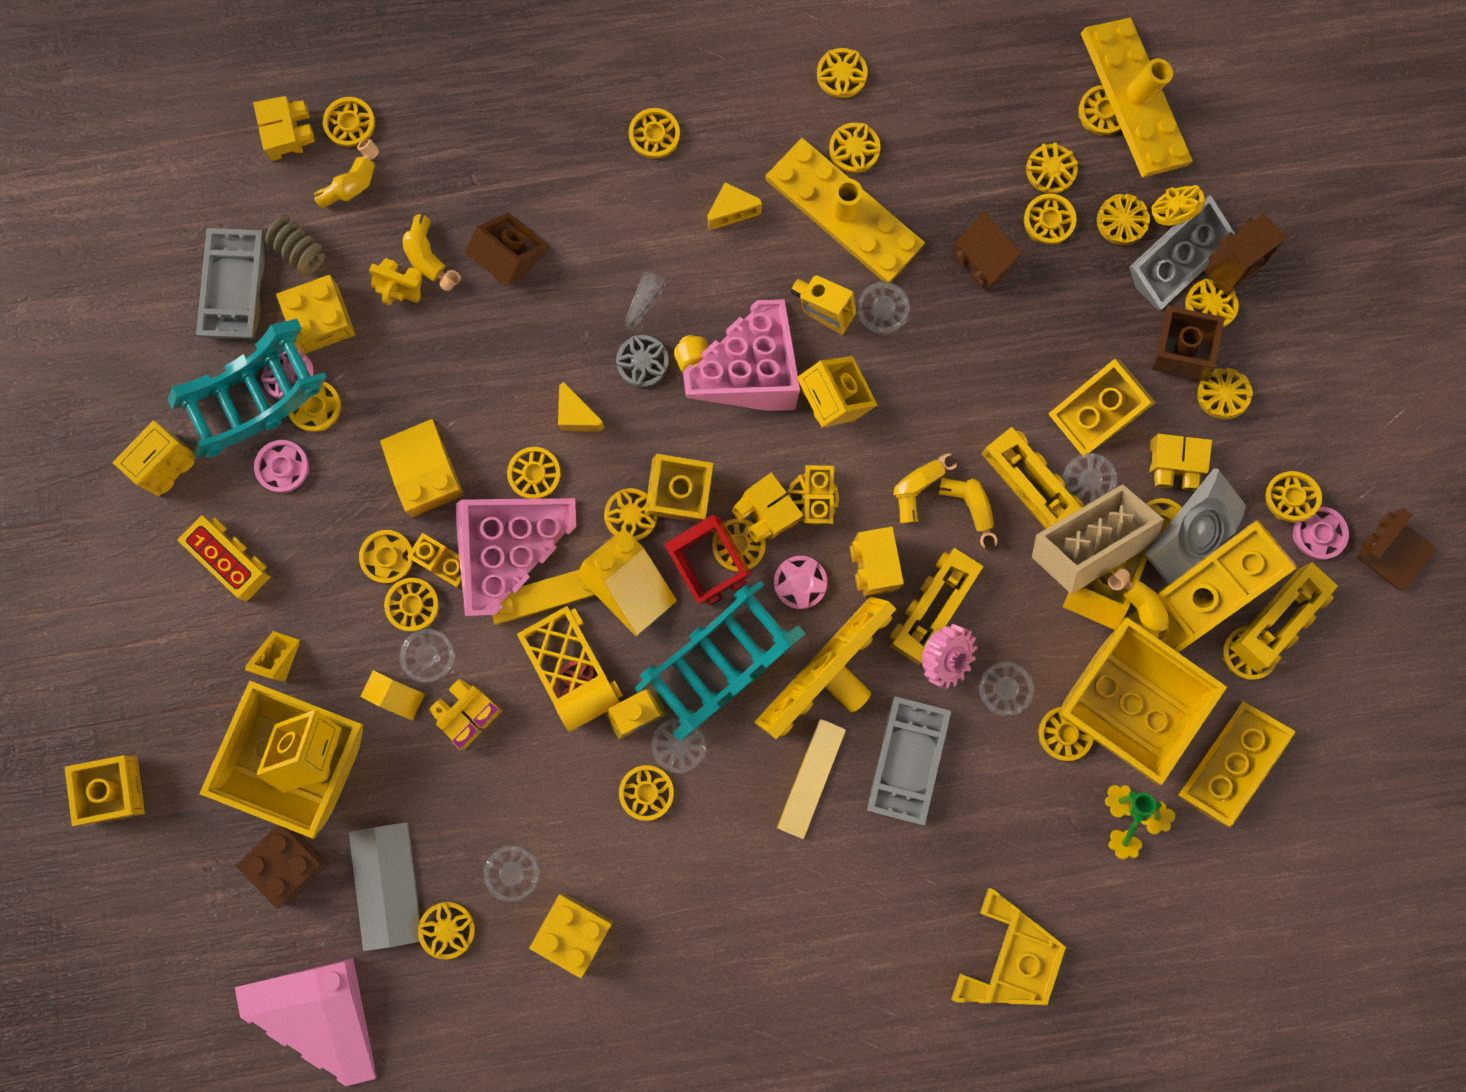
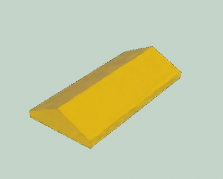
M1243 701L1178 794L1179 797L1205 816L1231 828L1296 731Z

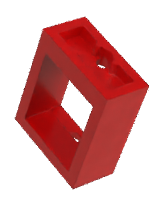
M711 515L665 543L668 552L697 604L707 603L708 606H711L724 598L722 593L729 589H732L733 592L741 589L748 584L746 579L753 576L720 516ZM717 532L739 573L706 592L683 551Z

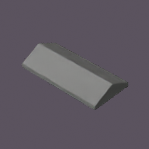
M1211 195L1205 196V206L1198 215L1184 223L1174 225L1129 267L1136 289L1157 310H1162L1207 267L1210 262L1208 257L1220 247L1218 243L1227 234L1232 232L1235 235Z
M408 822L349 832L363 951L420 942L418 927L421 919Z

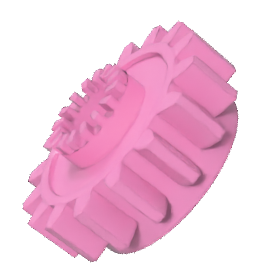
M952 624L951 628L944 626V628L936 631L930 637L922 655V665L926 671L924 676L929 678V682L948 689L950 685L953 687L957 685V679L962 681L965 679L964 672L971 671L969 664L976 659V657L972 656V653L977 650V646L973 645L976 637L971 635L972 632L970 630Z

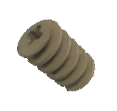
M283 214L269 225L264 233V239L270 247H274L278 254H282L286 261H289L294 268H297L300 274L307 276L316 271L325 260V254L320 253L322 246L319 243L313 244V237H305V230L297 229V223L295 221L290 222L289 216Z

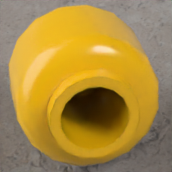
M688 335L683 337L676 346L674 356L682 373L690 364L695 367L703 359L701 355L709 347L705 338Z

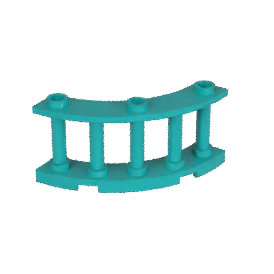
M298 319L270 325L264 336L255 344L257 350L250 356L243 354L225 365L226 372L214 378L207 374L171 388L167 399L171 409L179 407L186 409L201 441H198L193 453L195 458L202 456L207 458L214 457L220 454L222 449L248 439L263 430H271L281 424L280 420L298 409L311 396L320 392V387L327 377L325 373L310 375L295 345V338L302 329ZM284 351L299 378L294 386H292L280 362V354ZM267 365L270 366L284 394V397L272 407H270L256 379L257 372ZM242 381L246 383L261 413L244 424L228 394L230 387ZM210 396L218 398L233 428L216 436H212L197 406L200 400Z
M761 581L751 588L748 584L742 587L734 595L737 600L705 629L703 626L697 628L689 636L691 641L659 667L656 668L654 665H651L640 675L643 680L635 687L636 691L639 693L651 684L679 717L678 722L681 725L672 733L679 742L701 726L717 710L719 711L767 670L779 656L785 654L806 634L799 625L790 632L786 628L783 630L754 597L764 586ZM744 604L748 606L774 637L772 640L775 642V645L768 651L764 648L761 650L732 616ZM723 623L752 656L751 660L754 664L743 673L740 670L736 671L708 638ZM698 645L701 646L728 678L726 681L729 685L719 694H716L715 691L711 692L683 659ZM673 666L702 698L701 703L704 706L695 713L692 710L688 711L660 678L662 674Z

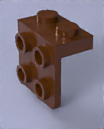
M1405 508L1393 513L1391 511L1386 513L1378 523L1380 525L1379 528L1362 543L1363 548L1356 556V558L1399 591L1406 590L1435 553V547L1406 525L1413 515Z

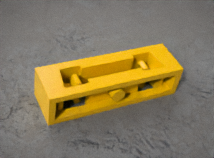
M1011 427L988 445L981 454L1043 527L1047 529L1083 508L1084 505L1081 500L1075 495L1071 496L1064 488L1066 485L1062 478L1055 473L1052 474L1046 467L1047 462L1044 457L1038 452L1034 453L1027 445L1028 440L1025 435ZM1018 460L1023 462L1021 466L1050 499H1055L1049 506L1046 507L1044 505L1047 501L1016 466L1013 469L1012 466Z
M953 548L949 554L944 551L935 565L939 568L935 577L933 578L929 575L920 588L924 594L919 602L913 599L905 612L909 616L904 625L898 623L890 635V638L894 640L890 647L917 665L922 663L923 651L930 637L947 625L984 567L956 548ZM947 571H951L952 573L950 574L946 582L943 581L942 579L944 578ZM961 577L965 578L959 589L951 592L928 630L918 626L912 636L908 634L914 623L917 624L921 620L944 582L954 588L959 583ZM927 631L930 632L924 644L921 645L920 641Z
M1313 562L1298 569L1238 637L1230 649L1255 672L1264 668L1268 670L1273 668L1281 659L1280 652L1284 648H1290L1299 639L1296 634L1300 629H1306L1315 621L1316 616L1314 613L1319 608H1325L1333 600L1334 597L1331 594L1338 585ZM1294 600L1298 603L1308 600L1305 605L1297 608L1274 635L1268 630L1260 634L1262 630L1271 627Z

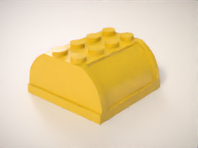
M1127 617L1094 655L1065 698L1059 716L1142 773L1147 779L1157 785H1162L1227 687Z
M249 681L199 794L302 835L315 838L333 812L356 759L362 740L363 724L256 682ZM316 709L341 727L338 745L329 765V773L325 780L282 793L257 776L274 725Z

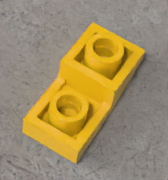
M805 465L804 523L833 524L834 466Z
M422 533L407 557L460 589L462 587L459 555Z

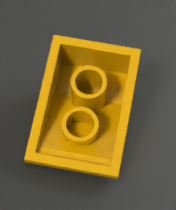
M1114 359L1053 409L1049 416L1081 455L1085 457L1138 418L1156 402L1122 361Z
M433 419L380 440L405 512L412 518L465 496Z
M625 528L585 559L577 573V576L636 637L677 601L645 549Z
M1146 548L1073 594L1068 592L1062 607L1116 630L1126 615L1131 602L1123 596L1124 587L1121 590H1113L1107 581L1119 569H1126L1130 573V581L1135 578L1139 580L1147 561L1144 554L1149 548Z

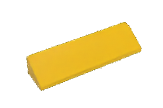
M823 719L818 720L776 827L777 829L804 839L845 734V729Z

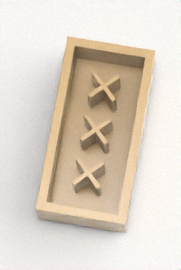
M1122 484L1037 534L1032 558L1069 593L1073 594L1153 545L1159 537L1164 519Z

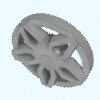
M639 335L631 337L621 345L617 353L616 364L619 374L627 383L636 387H650L657 384L665 376L669 366V358L666 348L659 340L651 336ZM641 341H646L653 344L649 345L645 350V346ZM637 342V344L641 347V350L636 351L634 349V343ZM628 346H630V351L633 355H623ZM658 347L656 353L652 355L650 351ZM661 353L664 356L663 366L655 360ZM631 359V363L629 364L623 363L621 361ZM653 365H656L661 372L652 370ZM622 368H634L632 370V379L624 373ZM636 372L642 373L638 381H636ZM647 372L656 376L652 380L643 381Z

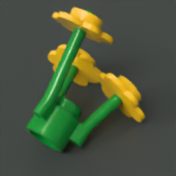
M1112 785L1108 788L1109 797L1105 799V804L1110 807L1112 816L1118 818L1123 815H1131L1134 818L1129 830L1124 832L1114 830L1111 832V841L1108 846L1110 849L1115 850V855L1119 859L1137 858L1139 855L1138 851L1142 848V842L1133 836L1140 823L1147 825V831L1153 835L1160 833L1161 830L1168 832L1171 829L1170 823L1175 820V813L1171 809H1166L1165 803L1156 802L1154 797L1148 793L1136 794L1126 785L1122 787Z

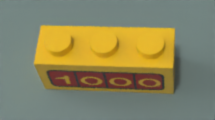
M201 515L177 540L238 599L247 602L271 578L264 571L267 566L255 555L251 558L244 552L247 549L246 545L235 536L231 539L225 533L227 527L214 517L210 520Z

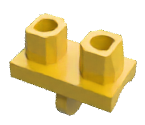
M387 258L379 266L372 264L369 269V273L372 274L371 287L376 288L375 292L382 294V302L384 304L391 305L394 299L399 301L407 299L415 303L419 302L421 298L420 286L422 283V272L411 267L403 275L398 273V264Z

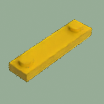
M579 570L521 586L516 593L511 592L501 602L503 607L492 617L494 624L498 625L596 595L577 576Z

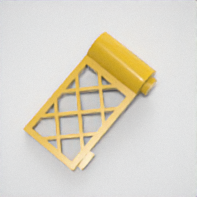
M568 606L519 632L517 636L547 690L559 717L570 733L620 703L618 698L622 697L623 694L615 681L609 683L579 628L584 623L575 608L570 611ZM566 616L570 622L567 634L553 632L555 622ZM573 630L575 631L577 637L572 636ZM536 632L545 634L541 649L531 647L526 638ZM551 636L565 639L560 654L547 651ZM570 641L582 644L583 649L579 659L566 655ZM534 652H535V653H539L538 660H537V658H536ZM586 654L588 655L590 661L585 660ZM545 655L559 658L554 673L542 669L541 665ZM564 660L578 663L573 678L559 675ZM583 665L594 667L599 675L588 682L579 680ZM546 676L552 677L551 684ZM557 679L571 682L569 693L558 698L554 692Z

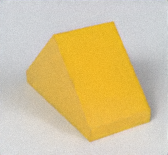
M725 182L707 215L709 231L761 215V200Z
M564 382L560 384L558 426L560 430L601 432L604 429L601 419Z
M272 631L247 663L245 670L273 680L285 682L300 640Z
M373 670L360 697L413 721L426 694Z

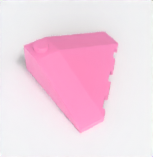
M757 300L750 307L751 313L745 319L739 317L726 330L727 336L720 343L715 340L702 353L701 357L703 359L695 367L690 364L683 371L686 398L765 411L795 410L800 387L797 379L798 375L785 300Z
M575 498L461 500L456 503L457 538L465 616L496 615L503 607L501 602L511 592L516 593L530 578L528 573L538 562L542 564L557 548L555 544L565 533L569 535L576 527Z
M353 958L235 987L240 1018L249 1024L253 1022L266 1030V1035L283 1046L289 1045L301 1053V1057L319 1069L324 1068L338 1077L336 1080L343 1085L349 1086L377 1078Z

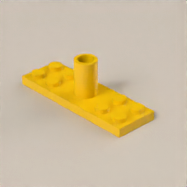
M1131 17L1085 27L1081 32V36L1142 178L1188 166L1193 160L1162 91L1173 77L1171 65L1160 58L1149 61Z
M803 138L765 176V180L887 285L925 245L922 239L866 193L856 180L850 179Z
M1258 520L1254 521L1157 593L1169 617L1168 627L1160 631L1157 638L1176 652H1180L1294 571L1297 565ZM1200 588L1208 589L1212 593H1205ZM1137 609L1123 618L1124 620L1128 617L1139 626H1143Z
M870 596L754 723L775 739L779 736H785L793 727L792 722L799 714H805L812 707V700L824 687L850 712H855L861 708L869 699L871 691L845 665L858 650L865 649L872 642L873 638L871 636L879 628L882 629L892 620L891 615L896 608L889 601Z

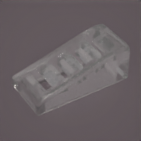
M647 271L643 272L625 318V325L628 331L632 332L664 291L666 287L665 278Z

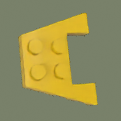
M988 888L980 913L1009 924L990 983L987 984L960 973L951 999L955 1002L1048 1005L1066 947L1003 898L998 892Z

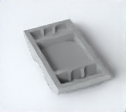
M207 228L196 331L198 337L255 338L261 314L260 287L265 269V241L262 230Z
M1214 468L1144 554L1168 584L1175 581L1210 555L1220 543L1234 535L1243 518L1246 505L1219 469Z
M894 696L884 732L879 760L873 777L867 811L925 826L951 715L950 710Z

